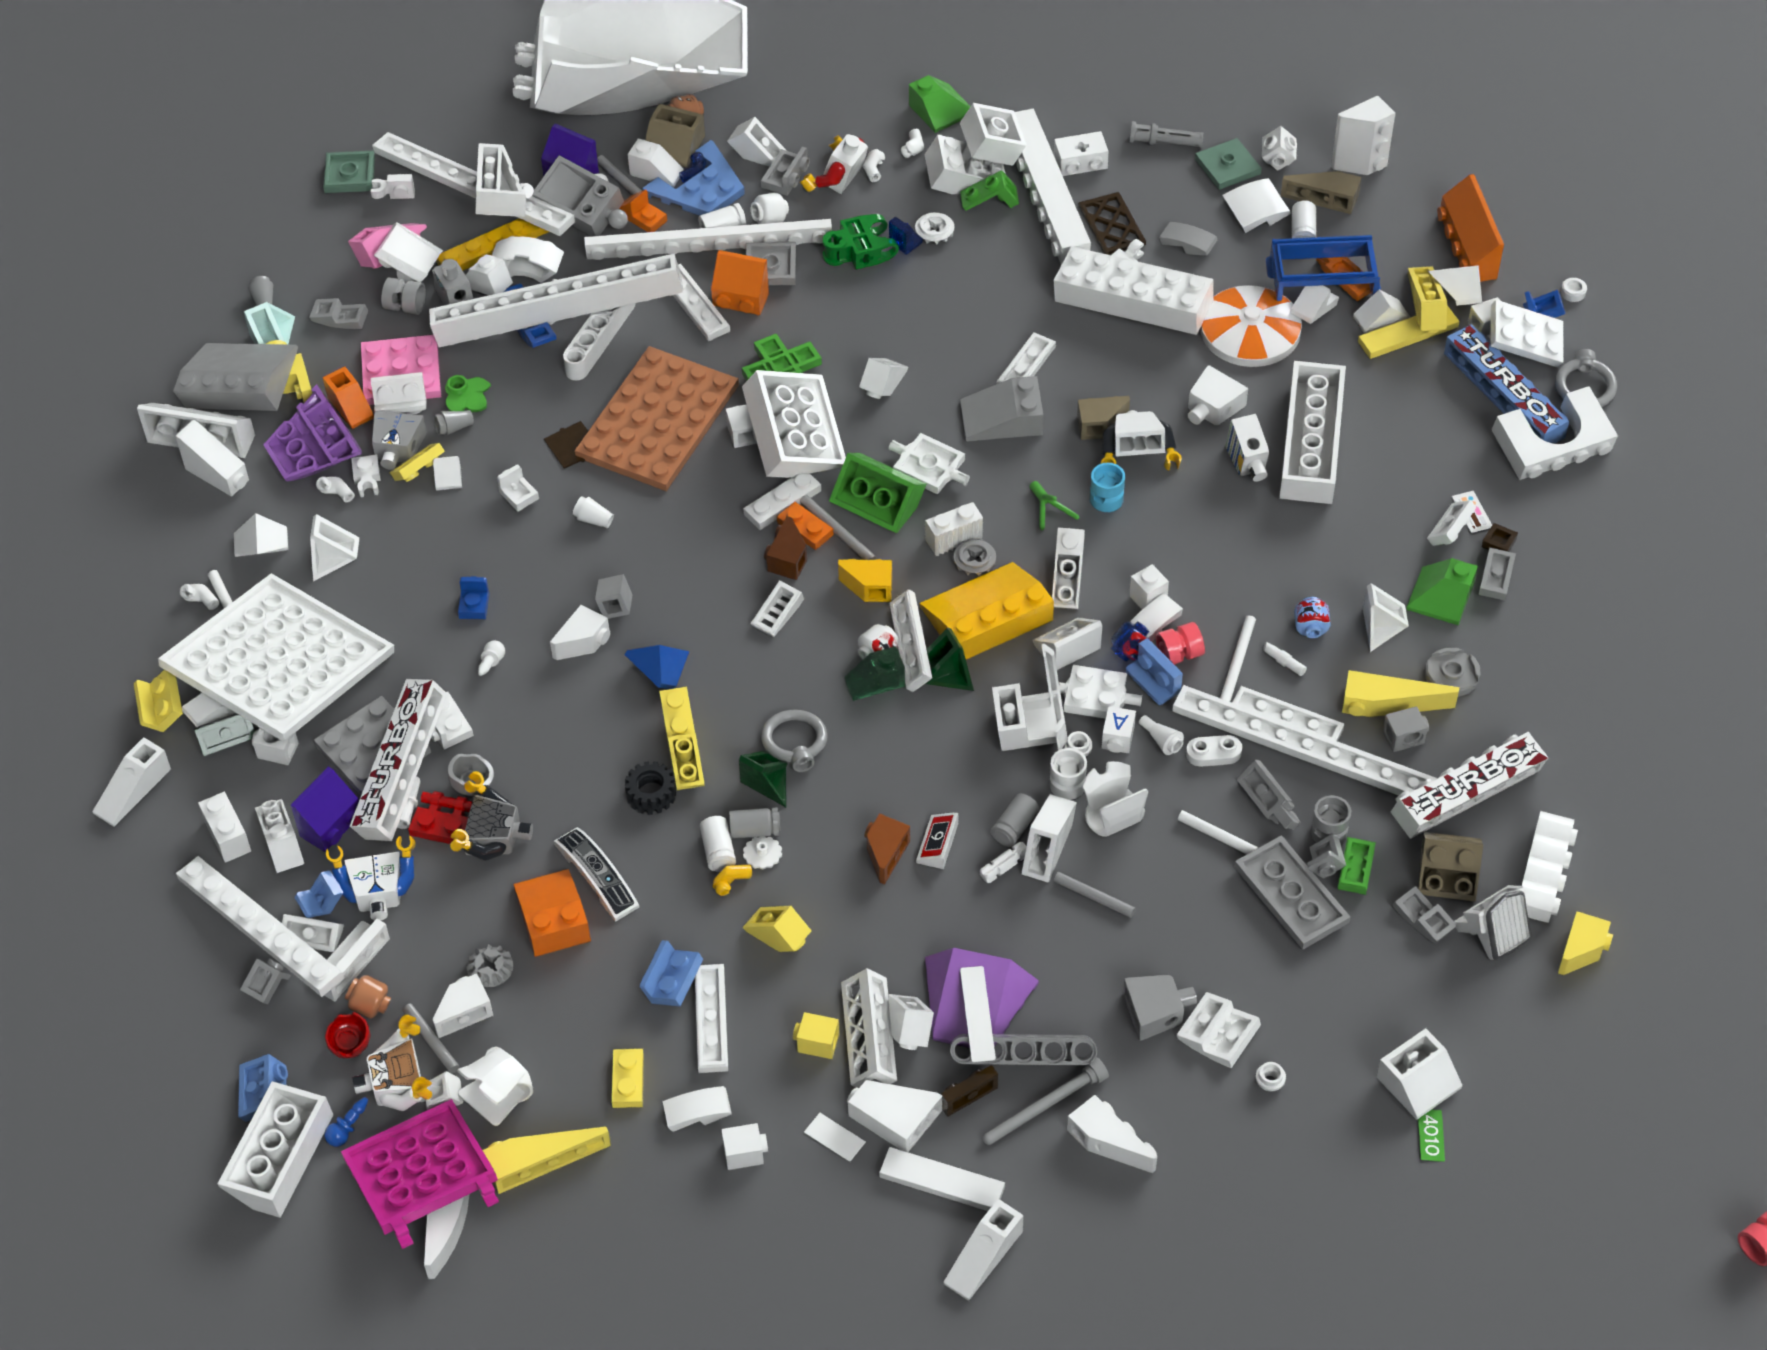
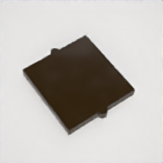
M582 421L565 429L561 428L559 432L544 438V441L564 469L578 462H585L584 458L575 456V449L588 432Z

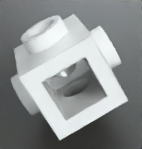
M1282 126L1262 137V158L1265 163L1270 164L1278 171L1296 160V138Z

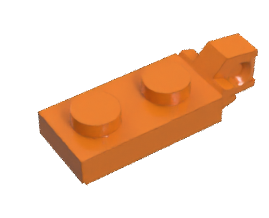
M1347 257L1316 259L1324 273L1363 272ZM1369 283L1339 285L1356 301L1371 293Z

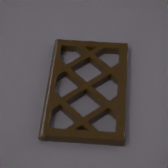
M1119 192L1078 203L1104 254H1113L1118 249L1122 251L1127 250L1132 242L1126 240L1129 232L1135 234L1137 239L1146 245L1142 232ZM1117 200L1119 208L1107 205V203ZM1094 206L1098 210L1094 215L1089 213L1086 207ZM1106 210L1115 213L1112 220L1100 217L1101 212ZM1120 215L1126 217L1129 222L1128 226L1116 222ZM1095 222L1103 223L1108 226L1105 229V231L1102 232L1097 229ZM1112 227L1124 230L1121 238L1109 234ZM1108 239L1117 242V245L1108 248L1104 241Z

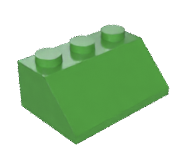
M847 453L829 501L892 532L898 533L917 509L926 483L862 453Z

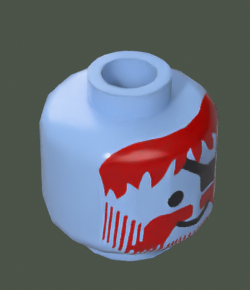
M1307 597L1296 605L1294 609L1295 626L1299 634L1308 638H1318L1329 630L1331 625L1329 607L1324 601L1317 597Z

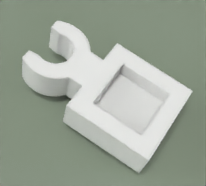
M377 454L351 458L354 483L358 484L360 497H364V490L368 488L373 489L374 495H378L379 489L376 481H381Z

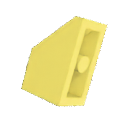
M792 906L760 907L743 926L746 932L778 952H794L799 950L805 944V938L811 932V929Z
M1576 911L1558 974L1565 975L1599 961L1602 950L1609 951L1613 934L1608 933L1611 922Z

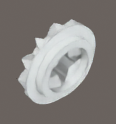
M928 213L921 216L915 224V233L918 234L919 239H925L927 244L933 241L937 245L939 241L947 242L948 237H953L954 222L945 214Z

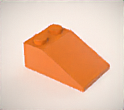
M569 869L513 884L535 957L591 941L587 918Z

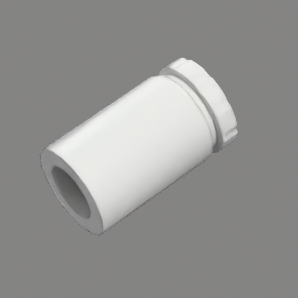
M1299 201L1292 207V238L1316 237V206L1310 201Z
M739 203L698 217L700 228L746 225L745 214Z
M712 816L704 819L700 823V831L708 868L712 871L721 872L724 867L736 864L728 822L722 816Z

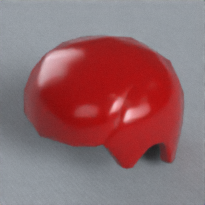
M356 1012L347 1015L339 1014L329 1024L325 1033V1041L329 1051L339 1058L346 1059L359 1056L367 1049L371 1038L367 1021Z

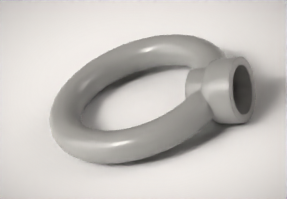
M1581 349L1577 351L1575 359L1567 362L1559 369L1555 384L1557 392L1563 400L1566 394L1570 393L1566 386V378L1570 372L1576 369L1580 372L1594 370L1604 377L1607 383L1606 392L1601 397L1596 398L1601 407L1609 404L1616 395L1617 380L1614 373L1605 364L1596 360L1593 350Z
M796 709L785 710L775 714L767 720L761 732L762 744L766 751L779 760L791 762L793 769L797 772L808 771L814 766L813 757L817 756L824 749L828 737L827 729L821 719L810 712ZM787 721H802L815 729L816 740L809 748L798 746L792 751H787L778 747L772 739L774 729Z

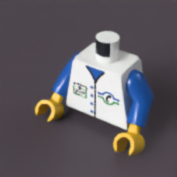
M401 836L396 839V846L402 851V856H400L399 852L347 859L345 860V865H342L343 850L340 846H338L340 856L337 859L330 858L328 849L326 850V858L333 863L332 873L341 886L342 895L350 903H357L359 911H370V917L373 920L386 919L388 916L387 908L397 907L400 904L401 896L406 894L414 880V856L411 855V850L415 847V840L412 836L409 837L410 845L407 848L402 847Z

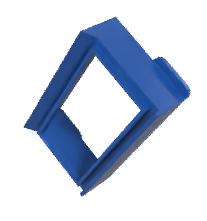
M1372 235L1272 239L1270 257H1267L1265 262L1268 277L1274 279L1277 301H1282L1284 287L1369 283L1371 296L1379 289L1381 290ZM1365 256L1368 271L1284 275L1282 260Z

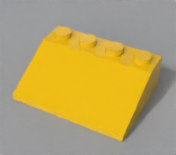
M1011 562L921 602L920 608L939 635L947 627L952 629L963 648L967 660L1053 621L1054 600L1041 582L1014 562Z

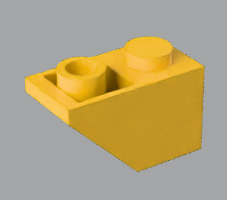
M838 560L839 581L864 602H891L892 560Z

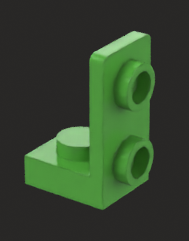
M1002 170L960 192L962 207L965 211L996 195L1000 201H1005L1010 208L1019 204L1017 187Z

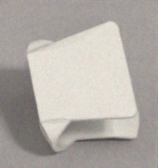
M1115 761L1107 762L1105 773L1099 774L1093 768L1083 782L1082 787L1088 802L1085 813L1086 821L1089 827L1100 836L1107 837L1141 822L1144 817V806L1148 790L1143 789L1133 794L1128 789L1131 777V766Z
M499 1047L488 1049L484 1057L457 1070L467 1080L476 1079L460 1089L458 1092L459 1096L494 1126L500 1125L518 1103L529 1099L533 1094V1086L528 1071L513 1056Z

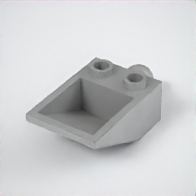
M560 155L532 194L539 200L573 214L575 219L573 226L591 237L600 236L608 224L615 229H621L628 221L627 214L619 209L624 203L619 187Z

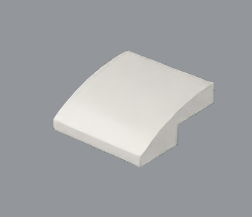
M1269 178L1247 183L1222 195L1245 233L1266 221L1271 226L1291 214Z
M1206 992L1177 1033V1038L1200 1054L1232 1068L1261 1026L1259 1017L1234 1009L1232 1001Z

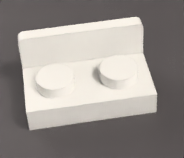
M422 372L371 378L375 405L374 412L418 414L422 410H426L427 399Z
M448 691L446 692L445 702L431 736L434 742L439 741L444 750L474 736L472 728Z

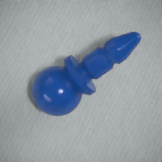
M364 1097L356 1102L353 1108L346 1113L344 1119L338 1116L336 1118L337 1123H332L326 1128L324 1136L329 1145L339 1147L347 1142L349 1132L355 1130L351 1124H354L359 1115L364 1112L368 1098Z

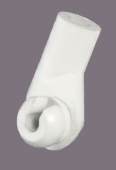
M912 129L909 132L910 140L901 147V153L905 158H910L912 155L915 156L924 149L919 129Z
M878 149L870 151L863 164V168L871 182L880 180L881 175L876 166L883 163L881 160H885L884 153Z
M322 476L316 481V487L322 493L338 494L344 502H350L355 496L354 492L339 477Z
M184 584L180 588V595L186 601L203 602L209 610H214L219 605V600L203 584Z

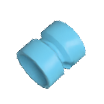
M1102 463L1097 465L1091 472L1090 503L1095 509L1102 512H1112L1122 506L1124 501L1125 472L1120 466L1114 463Z

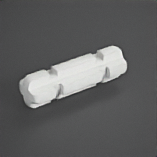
M1018 842L1012 846L1013 850L1008 849L992 860L991 865L987 864L980 869L981 878L986 883L994 881L997 878V874L1001 876L1018 864L1017 860L1022 861L1025 858L1027 846L1023 842Z

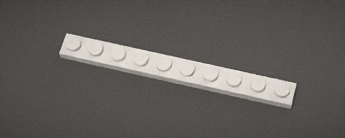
M389 132L372 145L373 151L376 154L476 198L477 171ZM533 196L526 198L525 217H518L558 236H561L575 223L573 214Z
M831 219L584 238L587 259L601 260L614 257L626 258L641 255L651 256L682 252L698 253L708 250L723 251L735 248L746 249V243L796 242V245L802 243H823V236L827 232L832 231Z
M1183 685L1173 704L1172 712L1396 795H1400L1406 790H1410V792L1415 791L1427 779H1432V781L1438 779Z

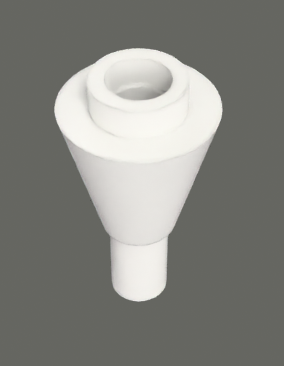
M1146 715L1141 717L1139 724L1150 732L1165 755L1177 753L1182 748L1184 739L1182 732L1156 723Z

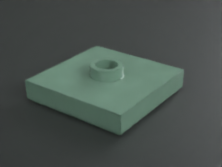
M1238 138L1195 153L1196 162L1219 190L1261 174L1262 168Z
M375 152L326 153L324 192L371 191L373 189L372 180L374 179Z

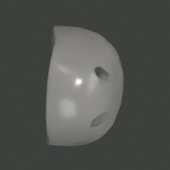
M457 754L452 758L448 766L449 782L454 790L466 796L478 795V791L474 793L467 792L464 784L470 780L469 775L477 771L484 776L483 785L490 786L494 777L491 764L477 754Z

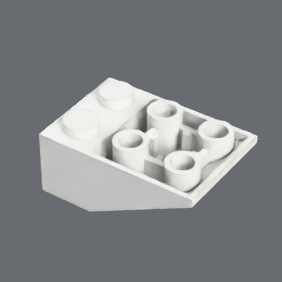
M937 135L924 154L931 189L949 194H961L962 190L1000 170L1005 173L1004 164L972 158L967 143L952 137Z

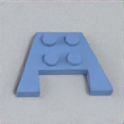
M712 140L695 151L696 158L708 167L683 185L674 189L657 177L642 188V190H647L648 198L650 199L652 196L660 198L662 203L680 205L682 210L699 216L729 206L743 196L745 191L744 186Z

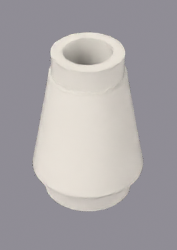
M581 496L573 510V515L577 517L578 521L609 528L614 518V514L590 497L585 498Z

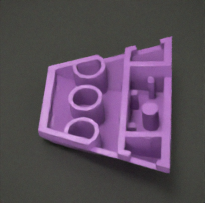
M317 384L312 388L313 394L304 404L301 402L296 407L298 411L289 421H284L264 443L265 449L286 481H294L317 474L349 458L362 454L360 446Z
M951 948L926 956L925 964L930 1009L934 1012L931 1025L933 1040L951 1044L957 1035L968 1034L960 973L961 968L984 967L992 1034H1004L1014 1015L1025 1004L1026 998L1038 986L1039 980L1011 959L958 948ZM965 1041L957 1044L958 1046L970 1048V1044Z

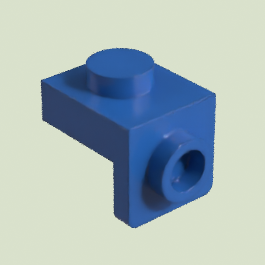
M1558 290L1534 299L1530 291L1525 292L1527 302L1523 303L1524 309L1552 318L1566 314Z

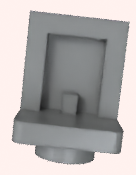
M1334 834L1309 847L1313 860L1307 863L1308 869L1324 879L1331 876L1336 871L1347 866L1339 838Z

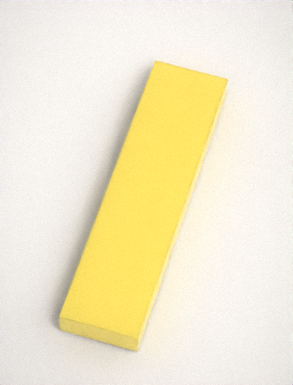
M1447 305V329L1440 330L1437 333L1421 331L1417 316H1413L1360 335L1358 343L1368 357L1372 359L1458 328L1460 321Z

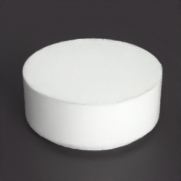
M1568 278L1562 283L1561 296L1567 301L1579 302L1586 296L1587 285L1581 279Z

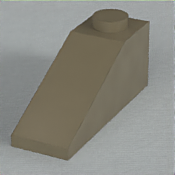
M1339 171L1286 175L1282 180L1281 197L1297 201H1310L1316 206L1351 214L1359 196L1362 177Z

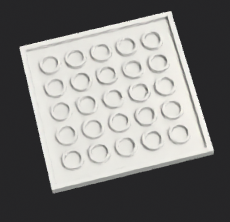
M271 573L159 657L158 662L159 667L284 742L394 653V644Z

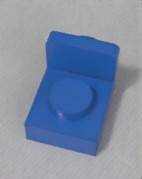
M477 576L460 577L459 619H486L489 601L487 578Z

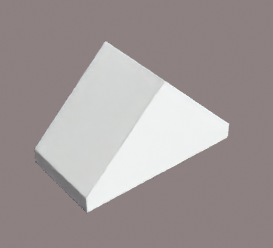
M1380 289L1353 315L1364 334L1410 318L1397 298Z

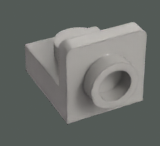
M269 958L267 962L256 959L240 990L260 1002L268 1004L281 979L289 980L291 975L283 971L284 966L272 958Z

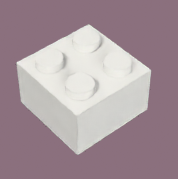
M973 103L960 122L972 158L1013 166L1027 146L1015 112L1012 110Z

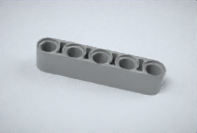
M968 1034L957 1035L950 1045L952 1058L961 1064L1088 1065L1094 1061L1097 1055L1094 1041L1085 1035L993 1034V1041L1001 1045L1002 1051L996 1056L995 1060L972 1062L971 1053L963 1057L955 1051V1046L959 1042L965 1041L969 1043ZM1020 1042H1027L1032 1047L1031 1053L1026 1057H1020L1015 1053V1047ZM1051 1042L1060 1044L1062 1047L1061 1053L1057 1057H1049L1045 1053L1047 1044ZM1079 1043H1088L1092 1048L1091 1053L1084 1058L1078 1057L1075 1054L1076 1046Z

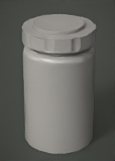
M1017 794L996 821V824L991 828L990 832L993 838L1003 846H1014L1039 812V806L1036 801L1026 794Z
M777 807L772 808V810L764 808L729 811L731 839L771 836V834L779 836L780 816Z

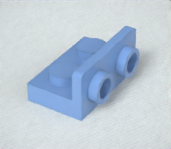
M1148 638L1140 642L1138 660L1126 667V673L1158 705H1162L1180 693L1183 673Z
M662 940L642 978L640 988L652 1004L681 1006L703 958L699 952L674 950L669 941Z
M267 1054L239 1065L238 1118L245 1122L252 1120L272 1081L286 1085L288 1071L285 1064Z

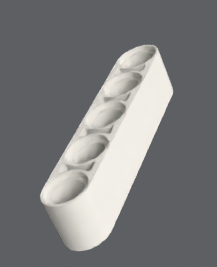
M636 303L591 313L564 351L565 373L569 379L577 381L584 379L628 318Z

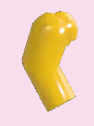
M751 865L724 867L713 880V888L720 896L727 895L731 890L730 884L735 879H750L752 876Z

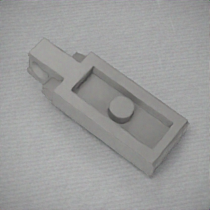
M1254 760L1237 778V781L1267 819L1272 820L1275 824L1281 823L1285 829L1294 830L1301 821L1291 811L1295 807L1291 802L1292 800L1262 762Z

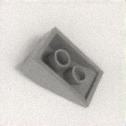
M1037 376L1010 378L960 399L966 441L1043 435V409Z

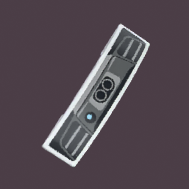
M577 827L554 840V845L565 859L576 866L598 894L600 903L615 922L639 908L636 898L622 876L604 852L584 831Z

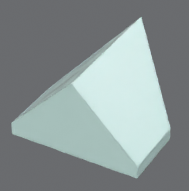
M268 302L243 311L249 335L255 344H266L274 340L289 343L295 316Z

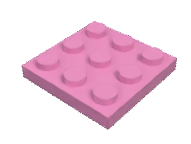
M434 335L361 342L363 394L369 405H374L371 378L422 372L426 399L441 397L439 352Z

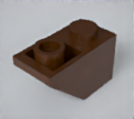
M787 516L782 526L779 525L777 527L772 545L769 544L766 547L764 559L767 560V572L797 580L807 562L806 543L792 517Z

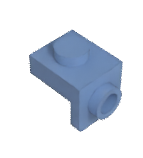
M329 870L319 874L310 890L297 892L295 899L305 917L312 918L331 914L343 891Z

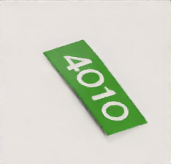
M1430 1110L1418 1119L1421 1160L1445 1162L1442 1110Z

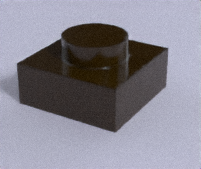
M1493 523L1483 539L1481 547L1487 550L1493 548L1509 552L1517 540L1518 532Z

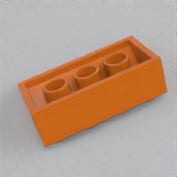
M1471 174L1442 196L1441 206L1437 209L1438 219L1443 221L1445 236L1452 243V252L1454 256L1458 257L1459 267L1479 265L1480 282L1495 280L1498 277L1504 243L1474 174Z

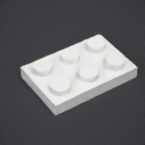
M1495 300L1491 304L1490 347L1558 368L1563 363V321Z

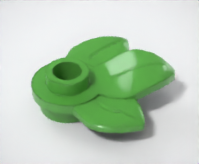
M462 375L450 377L445 385V391L448 395L446 398L447 408L450 411H464L467 409L472 412L486 409L487 400L483 392L487 391L491 384L480 377L466 379Z

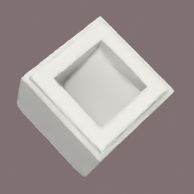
M459 457L433 459L436 490L462 488Z
M446 1071L429 1080L432 1082V1085L428 1086L427 1089L432 1092V1097L427 1100L425 1099L427 1110L450 1099L453 1100L456 1106L463 1103V1099L458 1094L462 1088L461 1081L457 1076Z

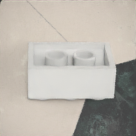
M1379 96L1338 114L1331 162L1333 170L1369 175L1387 166L1395 112Z

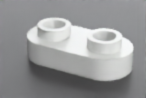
M1231 735L1194 738L1187 744L1186 758L1192 765L1199 767L1233 764L1241 758L1242 743L1238 738Z

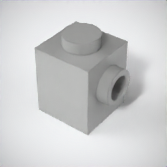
M624 574L599 579L595 600L601 614L608 619L629 615L633 595Z

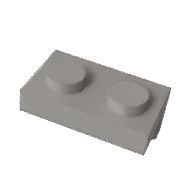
M802 146L798 154L781 149L763 176L761 188L788 196L792 188L798 185L803 171L806 172L809 167L810 158L807 156V148Z

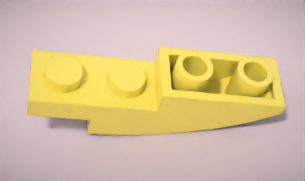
M687 687L659 691L677 790L705 786Z

